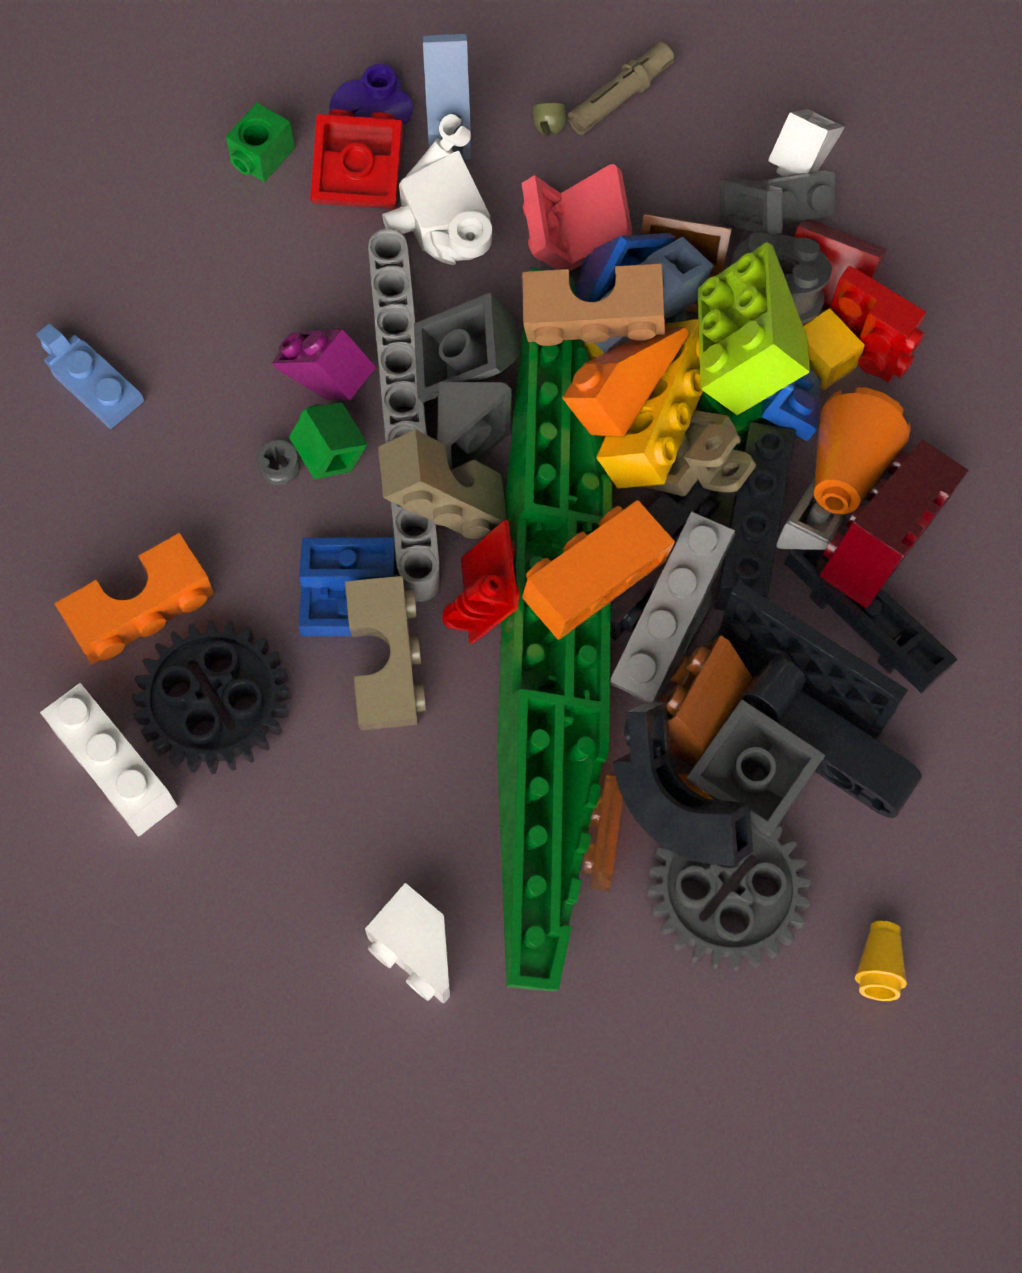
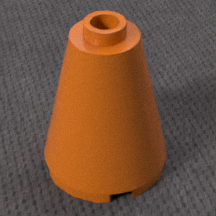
M856 387L854 393L841 395L842 390L833 393L824 402L819 415L814 497L817 503L830 513L849 514L854 512L900 455L909 439L911 431L910 421L908 424L902 416L904 409L899 402L883 392L867 387Z

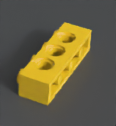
M699 319L665 324V328L685 327L690 334L625 436H606L596 458L617 489L665 484L672 464L676 460L677 452L686 430L690 426L691 418L700 396L703 393L700 382Z

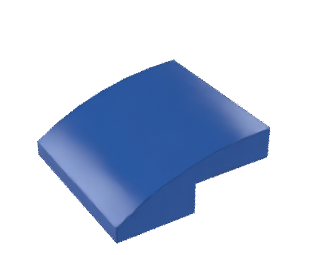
M394 537L302 538L299 576L301 583L300 636H352L349 629L345 581L395 577Z

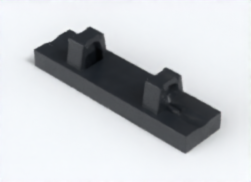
M794 549L790 552L784 564L813 590L809 598L821 609L829 605L880 654L877 663L889 674L896 669L922 694L951 669L958 660L884 589L879 591L866 609L821 578L819 575L829 561L828 558L822 555L825 550ZM901 635L897 642H895L894 640Z

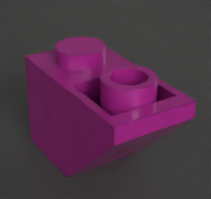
M343 329L295 331L282 341L279 346L281 352L271 363L278 371L326 400H351L376 368Z

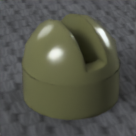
M543 103L532 107L533 123L540 134L549 136L552 132L554 135H557L563 130L566 123V105L561 103Z

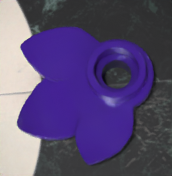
M385 64L372 65L365 70L360 80L343 83L335 91L329 104L330 110L350 111L354 114V117L370 118L372 113H389L394 115L396 120H402L403 124L409 122L413 112L411 97L401 90L399 76L391 67Z

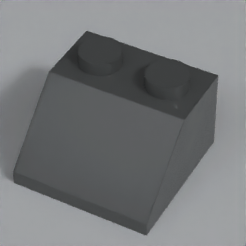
M491 292L414 323L417 397L422 403L439 396V382H478L501 373L521 357L518 319Z

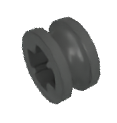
M272 440L264 444L258 451V467L262 478L267 483L283 486L293 482L298 476L300 465L297 451L289 442ZM278 456L285 457L286 467L283 468L280 464L279 470L271 468V459L274 458L275 461H278Z

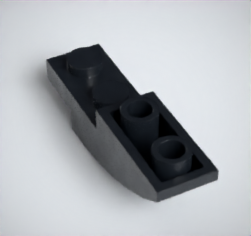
M698 480L687 495L683 496L678 503L663 492L648 512L675 541L674 548L691 512L711 519L720 505V502L716 500L718 491L704 489ZM673 548L666 562L612 601L610 637L614 641L625 630L630 633L634 631Z

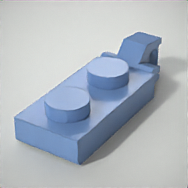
M50 323L36 333V336L42 343L41 347L49 354L44 361L49 366L53 376L109 429L115 427L144 402L142 394L84 340L81 341L76 335L66 340L63 334Z

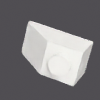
M809 109L790 112L768 161L778 166L776 172L783 177L816 172L835 145L845 126Z

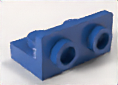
M810 369L808 374L762 401L761 417L780 427L796 430L795 435L808 442L818 430L821 378L816 376Z

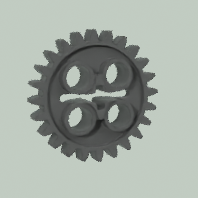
M751 825L753 852L735 865L701 863L677 855L666 848H657L654 857L664 866H651L648 876L661 883L649 887L647 896L662 900L661 903L653 907L651 914L652 917L667 916L668 921L663 925L660 933L662 936L673 932L678 933L679 938L674 948L676 951L690 944L694 947L692 962L696 963L704 953L711 955L712 969L716 970L724 957L729 959L732 970L738 971L742 957L746 956L749 963L756 968L761 963V950L772 959L778 956L780 951L775 940L787 946L793 942L795 937L788 927L801 929L806 921L795 911L807 910L810 906L811 900L798 893L807 890L811 885V880L797 877V873L804 869L807 862L805 859L791 860L790 855L797 846V843L793 841L781 845L778 842L783 830L781 826L775 828L770 837H768ZM751 856H756L759 860L758 863L742 878L736 892H730L707 921H701L699 914L715 900L722 884H729L744 863ZM757 877H765L771 880L775 885L776 894L769 897L758 894L753 888L752 880ZM688 880L697 881L704 886L707 895L699 900L690 899L682 892L681 884ZM725 913L738 915L744 922V931L737 934L729 933L721 926L720 916Z

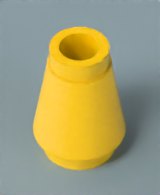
M875 921L871 923L870 932L868 933L856 972L855 980L860 984V994L873 1000H896L900 998L901 989L907 985L902 939L900 936L901 927L893 922Z

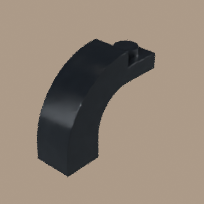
M647 702L628 711L624 736L627 745L630 746V753L613 761L623 800L639 825L666 849L701 863L735 865L752 853L753 842L749 802L716 801L702 797L691 790L678 775L671 757L667 702Z

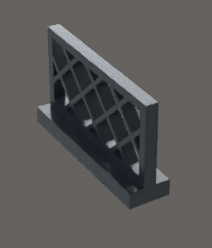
M740 581L731 591L720 629L710 641L711 643L720 635L729 640L752 677L756 676L771 655H777L791 661L806 677V682L802 689L804 693L876 740L908 691L899 683Z

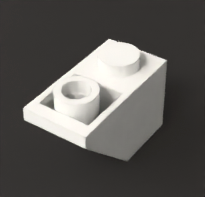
M405 883L365 928L368 940L372 942L368 950L388 968H391L396 963L410 975L406 980L407 984L425 1000L429 1001L434 995L444 1004L450 997L444 915Z

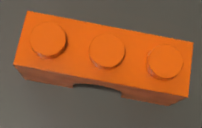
M180 533L138 556L148 576V581L144 590L136 597L129 600L113 599L103 591L98 581L94 580L54 603L91 665L99 660L106 661L116 657L124 650L125 645L141 636L148 637L156 634L166 625L167 621L183 612L190 613L199 609L206 603L207 598L214 595L208 576Z

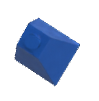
M670 233L620 236L595 248L582 264V274L575 286L577 298L586 302L599 301L615 287V266L640 265L651 254L674 242L676 237Z

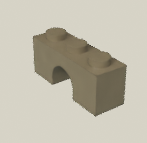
M416 429L378 446L384 499L404 507L407 511L430 519L437 525L456 531L469 539L485 537L490 533V530L495 529L501 522L507 520L501 473L476 460L450 470L445 444Z
M403 576L345 581L349 629L352 637L374 636L383 640L390 648L389 660L380 671L370 675L354 676L357 717L360 730L418 725L417 712L426 711L423 683H414L412 665L421 664L419 636H409L407 618L417 617L414 589H404Z

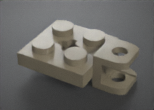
M695 410L665 484L641 487L686 496L697 480H699L704 489L718 492H734L740 489L756 467V463L748 453L733 450L741 439L727 415ZM738 468L735 474L726 476L731 469Z

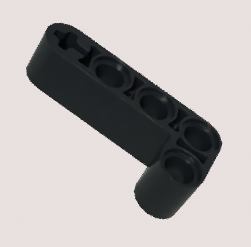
M771 655L743 692L740 701L744 700L825 754L815 771L817 774L878 814L888 818L897 817L922 779L919 769L886 745L804 693L802 689L806 682V677L803 672L791 661L777 655Z

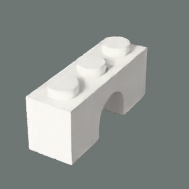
M81 683L40 712L55 734L79 764L84 767L138 837L178 807L167 788Z

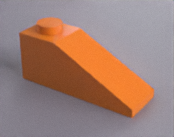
M685 327L665 328V335H655L652 339L644 341L630 339L586 362L575 373L573 382L562 397L590 435L625 436L690 333Z

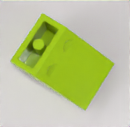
M766 242L751 253L743 255L736 263L718 275L710 277L703 285L698 287L701 390L734 414L739 415L810 372L807 335L775 250L770 243Z

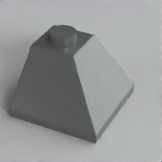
M741 700L690 772L686 781L716 801L749 802L751 825L770 837L817 770L825 754L744 700Z

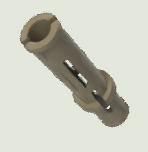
M658 41L644 55L636 60H629L624 64L622 71L615 78L607 82L586 101L567 114L569 117L567 119L572 129L579 135H585L594 125L612 113L629 97L637 92L642 93L649 88L650 81L674 64L675 61L673 59L675 57L670 47L666 43Z

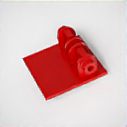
M508 520L501 522L460 559L464 591L456 597L455 602L447 604L442 611L443 624L449 629L468 631L469 644L477 642L518 609L520 590L515 582L513 565L515 546L510 539Z

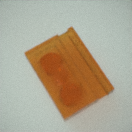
M606 775L603 797H599L598 805L593 809L590 826L599 827L596 845L589 844L588 852L585 853L583 873L592 874L591 890L611 891L623 801L616 776Z

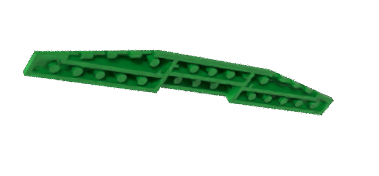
M533 267L530 269V271H545ZM570 277L572 293L577 297L574 279ZM523 324L505 502L510 539L515 546L513 565L515 582L520 590L518 609L501 622L497 733L506 987L556 992L560 987L572 927L569 926L573 904L578 901L582 880H579L584 853L588 852L591 834H588L593 809L598 805L601 785H598L602 765L607 761L609 752L611 602L558 640L523 600L522 595L527 582L526 574L535 564L544 558L553 561L564 553V546L580 532H585L589 535L600 527V520L612 510L611 478L608 474H605L604 468L596 458L604 441L603 436L590 435L562 398L573 382L575 373L589 361L587 349L582 348L581 339L563 340L560 344L553 346H543L536 342H527Z

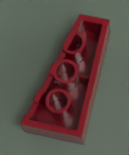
M923 439L911 454L903 450L888 471L892 475L888 480L882 476L867 497V500L870 501L869 504L865 506L861 503L846 523L845 527L848 528L846 534L838 532L822 554L829 561L819 576L867 609L949 500L969 470Z

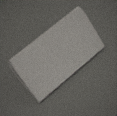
M815 478L787 520L777 541V548L825 550L847 515L830 513L817 503L814 497Z

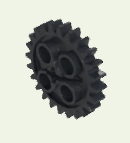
M209 620L206 632L199 634L197 628L192 623L189 624L188 628L189 637L182 639L175 631L171 632V639L174 645L170 648L159 643L155 644V648L160 656L158 660L143 659L142 662L150 675L135 676L138 687L144 691L132 695L135 705L142 708L134 713V717L139 725H146L141 731L147 742L156 740L153 748L158 756H162L170 751L169 760L173 766L177 767L187 758V765L192 773L198 770L203 761L207 763L211 774H216L219 761L225 760L228 767L234 771L236 770L237 756L242 754L246 760L252 763L254 762L252 747L257 745L267 751L270 749L265 737L267 732L281 735L280 724L274 718L289 716L287 706L281 703V701L291 698L289 687L281 685L289 680L285 668H277L281 663L278 652L267 654L269 650L267 639L262 638L253 643L254 636L251 628L247 627L239 636H236L233 622H228L221 633L217 632L213 620ZM220 659L232 661L230 667L222 672L210 670L212 664ZM191 664L199 666L214 694L219 696L226 713L236 725L233 730L226 728L212 702L205 696L200 683L189 669ZM180 683L190 685L189 690L184 695L179 697L169 696L171 688ZM244 696H252L257 699L255 704L249 709L237 710L234 708L236 701ZM199 722H214V726L209 733L202 736L192 734L194 727Z

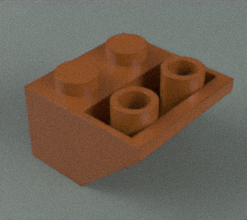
M721 635L707 646L699 644L690 657L684 655L680 659L670 676V680L675 682L668 697L661 695L656 701L667 702L671 753L692 767L697 764L738 706L743 692L753 679L730 641Z

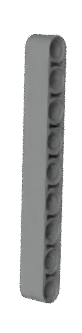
M395 229L377 231L371 236L368 243L386 443L415 429L426 434L424 404L417 397L414 336L415 315L408 245L405 236ZM390 293H398L395 296H387ZM395 330L403 331L399 334H390L391 331ZM398 368L407 369V371L403 373L392 372L393 370ZM400 407L412 408V410L405 413L395 411ZM391 502L398 576H403L405 590L414 589L415 601L423 602L430 600L438 593L441 584L436 524L430 519L407 511L404 507ZM412 527H421L426 530L418 536L405 534V531ZM418 568L426 569L430 572L429 575L421 579H415L408 575L411 571Z

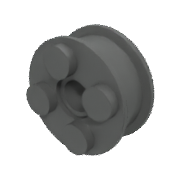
M764 232L751 234L749 239L743 241L736 248L733 255V264L743 255L751 253L764 243H770L775 250L802 324L817 317L824 304L822 289L827 285L831 276L830 262L820 250L819 244L809 238H796L779 234L770 235Z

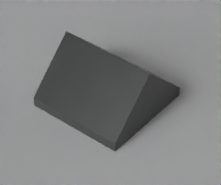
M439 382L437 441L445 444L448 466L452 470L472 460L479 461L511 433V388L506 383Z

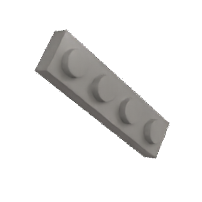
M690 513L610 679L611 685L647 702H656L733 541L735 530L696 513Z

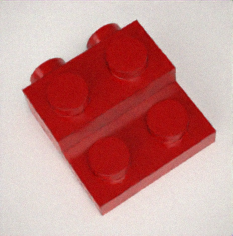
M339 109L330 110L328 115L317 114L310 194L311 202L313 204L397 209L399 172L402 170L405 131L402 120H396L394 115L382 112L372 113L370 118L354 117L352 112Z
M849 265L839 278L830 309L865 344L861 357L858 359V365L864 372L871 376H878L887 383L894 376L901 379L915 359L913 353L925 335V332L920 330L926 311Z

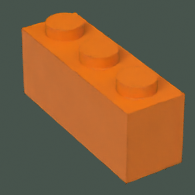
M636 500L624 510L620 506L613 508L600 520L599 528L589 535L585 532H580L564 546V553L553 561H550L548 558L542 559L526 574L527 582L522 598L558 640L666 562L675 541L639 500Z

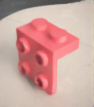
M615 164L604 167L562 193L555 190L536 175L521 183L524 197L522 208L527 218L530 236L528 239L529 249L537 260L543 261L555 270L569 269L570 272L581 266L595 248L620 236L632 235L621 169Z

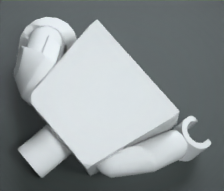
M454 114L445 116L440 122L439 132L443 139H436L412 170L399 183L402 207L382 214L386 229H395L402 234L413 231L422 251L428 253L434 259L450 265H455V261L472 260L482 256L489 250L492 244L490 214L460 152H453L452 150L454 145L464 146L471 139L470 130L464 126H461L454 134L455 129L461 124V119Z

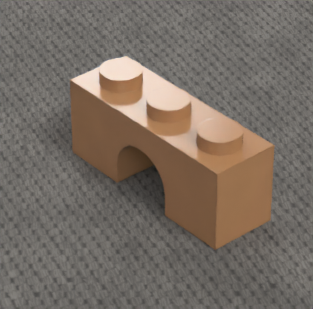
M662 264L615 266V287L609 296L597 302L580 300L572 293L569 269L522 272L523 324L527 342H536L543 346H553L560 344L563 340L582 339V341L587 343H601L613 337H628L632 340L644 341L652 339L655 335H665Z

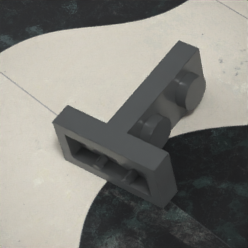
M822 170L759 181H749L737 177L720 179L721 223L752 232H764L775 235L782 233V224L835 216V172Z

